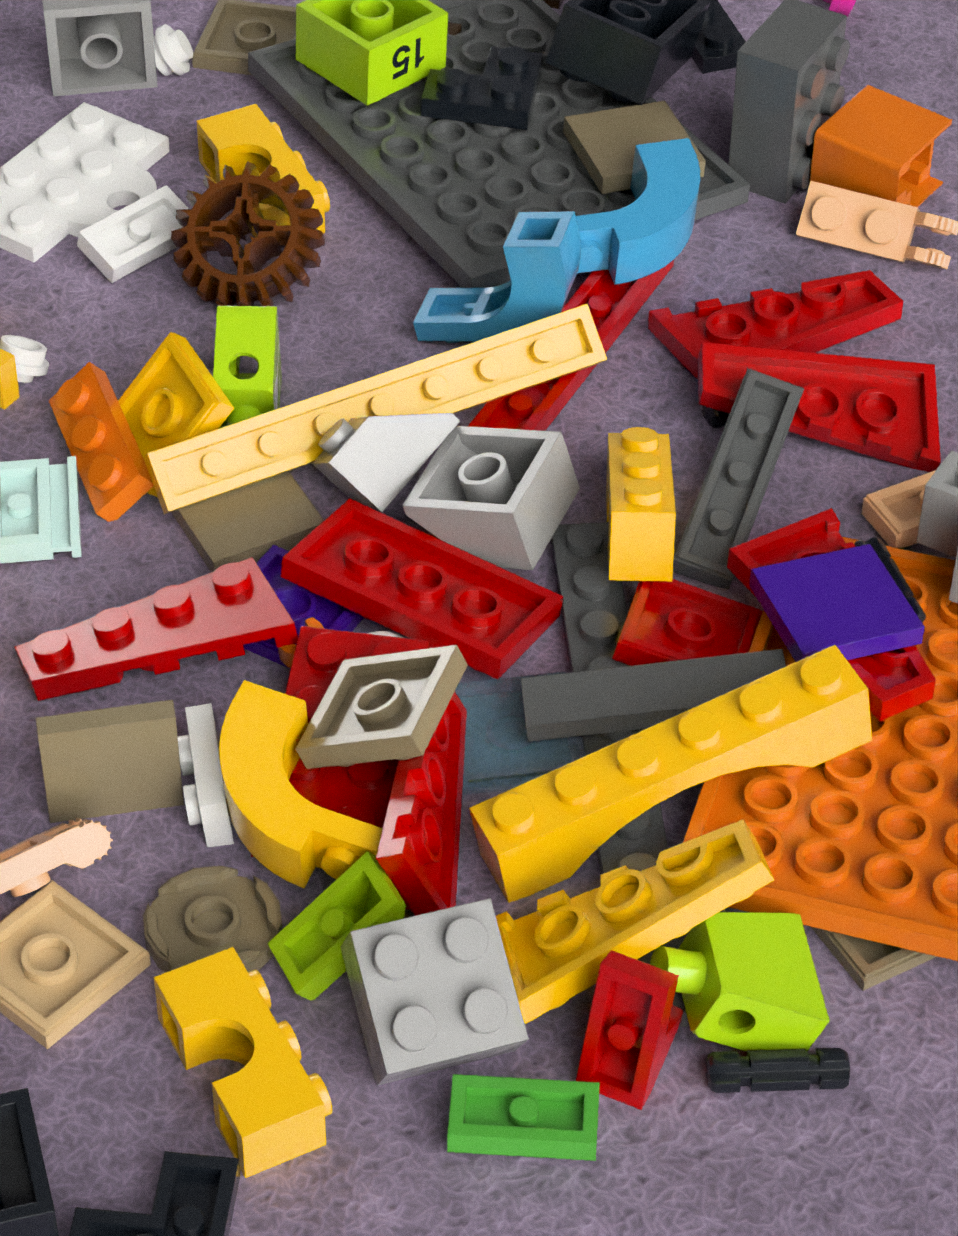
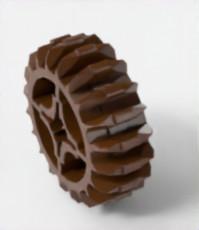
M247 161L242 175L236 176L231 166L225 165L223 169L224 179L217 183L211 176L204 175L203 183L207 190L202 195L196 191L187 190L186 198L193 208L176 210L175 217L183 227L171 231V240L176 247H179L173 253V258L179 268L185 269L182 272V278L187 286L197 287L196 293L204 302L208 303L216 298L217 306H233L236 301L238 306H254L255 301H260L262 306H274L272 297L281 294L282 298L287 302H292L294 295L290 286L295 282L300 286L309 287L310 278L304 268L320 267L321 258L314 249L325 246L323 232L316 229L322 225L323 218L319 209L311 208L314 199L309 190H299L300 185L296 177L290 173L280 179L278 169L271 164L267 166L260 176L255 164ZM259 203L277 207L290 217V225L279 226L276 220L264 219L259 209ZM234 209L228 217L220 220L226 213ZM253 226L257 236L256 238L250 236L252 241L244 244L243 250L239 241L241 239L247 241L245 235L252 233ZM207 251H218L221 257H232V261L237 267V275L222 272L208 263ZM279 256L272 264L262 269L269 259Z

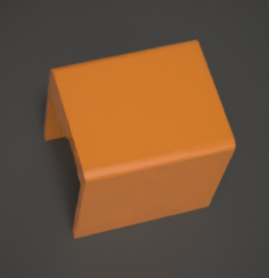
M867 85L815 132L810 181L918 207L943 184V181L930 176L934 140L952 124V119Z

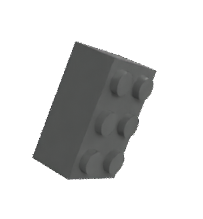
M784 0L738 50L729 166L750 183V192L786 204L798 188L805 190L809 186L815 132L841 108L844 99L845 88L839 84L841 69L847 60L850 49L849 40L844 39L846 15L799 0Z

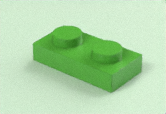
M453 1074L447 1152L596 1161L600 1083Z

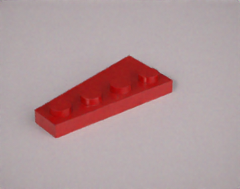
M871 270L802 282L801 291L790 294L773 291L772 288L750 292V301L722 306L718 298L695 302V311L672 315L669 307L650 310L648 329L698 380V354L702 342L816 353L900 320L904 301Z
M702 342L698 354L699 405L730 414L747 368L804 388L788 432L911 469L927 472L938 469L941 458L935 364Z
M830 508L730 548L727 568L754 595L749 586L751 569L852 548L855 545L853 542L846 543L839 532L840 521L833 509ZM916 645L847 660L867 686L870 712L879 721L933 699L936 678Z
M454 692L423 756L413 757L408 760H398L376 855V860L405 902V909L412 910L415 916L456 906L467 710L456 692Z

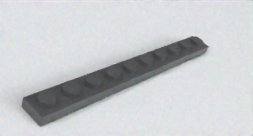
M609 522L560 524L550 540L558 594L564 596L561 616L570 673L630 666L612 659L628 612L622 581L609 580ZM645 729L580 736L583 757ZM660 803L622 827L597 849L600 875L624 865L628 869L638 871L656 865L659 853L668 849ZM681 936L672 939L662 946L679 948L684 938ZM655 950L644 955L638 960L650 964L651 957ZM675 992L672 1005L683 1010L679 1027H688L689 1022L682 993Z

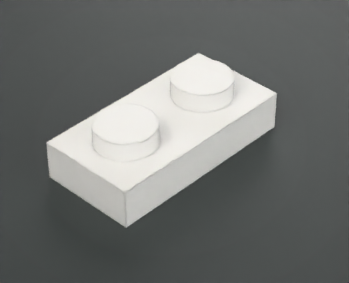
M166 185L79 231L77 246L104 276L113 283L177 248L171 240V231L183 226L179 224L175 217L176 210L189 208Z
M212 703L185 707L189 734L178 736V747L182 775L194 774L195 784L183 786L189 825H203L207 847L234 844L231 819L228 813L219 757V740Z

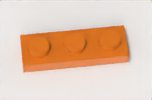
M88 362L73 378L64 382L58 392L48 401L71 456H76L77 470L95 513L110 522L118 520L153 487V483L144 458L106 373L91 362Z

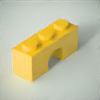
M257 104L196 120L199 162L216 183L224 179L223 169L225 165L231 166L236 176L242 175L243 169L247 161L255 164L260 176L267 166L271 164L278 169L280 179L290 173L296 177L300 185L299 190H309L314 199L311 208L319 209L323 218L322 225L316 229L321 230L323 234L325 233V213L330 210V200L324 184L320 180H314L307 171L301 154L297 150H291L284 141L278 124L275 121L270 122ZM259 203V209L264 219L276 220L279 226L290 225V217L277 207ZM252 226V234L256 238L257 233Z
M645 427L628 428L623 430L622 433H608L606 522H609V580L673 582L676 508L669 434H658L655 430Z
M234 947L154 977L158 1019L186 1070L217 1059L234 1060L245 1065L238 1072L212 1082L215 1124L233 1157L239 1158L240 1170L245 1178L326 1145L325 1117L331 1115L333 1111L329 1093L323 1080L317 1073L307 1075L300 1063L302 1056L297 1037L286 1020L277 1023L272 1015L269 991L257 969L248 972Z

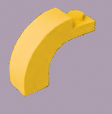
M244 680L225 715L219 742L223 785L232 825L248 851L263 866L282 879L305 888L315 867L323 869L329 876L338 879L367 851L377 855L383 828L315 805L294 789L289 779L300 758L295 748L308 726L306 701Z

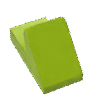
M367 851L267 944L295 993L311 1001L316 999L346 971L341 945L350 931L404 919L406 904L376 860V855Z

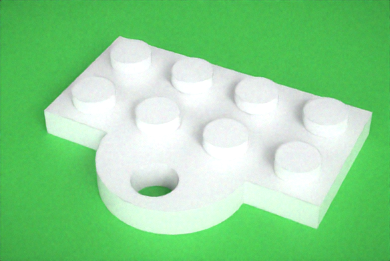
M83 102L0 167V248L31 262H36L68 234L78 237L79 231L118 211L113 208L130 205L156 191V182L147 170L169 152V138Z

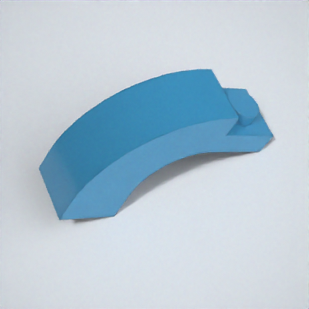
M689 138L636 145L630 186L636 200L628 206L614 211L576 216L581 240V258L577 274L608 269L614 285L626 283L655 273L673 261L682 252L692 234L700 186L699 161Z
M575 211L518 212L503 245L511 280L502 285L487 288H429L413 321L418 341H445L447 343L472 341L473 343L561 313L577 275L581 258V240Z

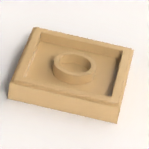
M52 880L0 921V1013L46 1049H49L151 965L150 953Z

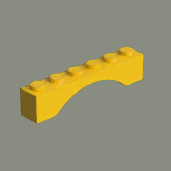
M836 645L828 647L470 807L469 810L480 855L508 903L531 896L570 878L589 856L618 830L651 807L689 787L721 775L755 767L779 765L815 767L872 741L868 688Z

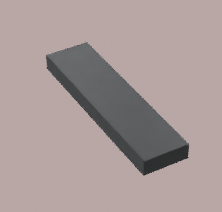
M747 368L675 553L673 572L708 585L729 590L734 574L727 568L729 549L748 540L804 388Z
M783 649L521 678L527 740L531 742L647 729L786 667Z

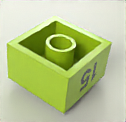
M305 0L296 4V60L368 106L427 77L430 69L441 70L446 67L448 12L429 0Z

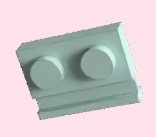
M76 456L67 457V464L49 465V458L0 462V564L54 559V552L72 551V558L82 557Z

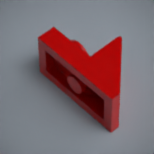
M613 950L608 953L600 963L576 1081L600 1083L599 1094L642 1110L652 1092L682 1020L683 1010L672 1005L679 975Z

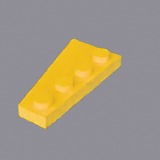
M744 820L661 851L656 865L638 871L628 869L624 865L601 874L600 887L575 897L569 898L564 890H560L537 899L538 911L513 920L507 911L496 915L524 1023L527 1024L549 1010L562 1006L570 998L596 984L600 963L611 950L638 960L670 940L685 935L696 925L734 903L747 899L755 891L774 881L761 848Z

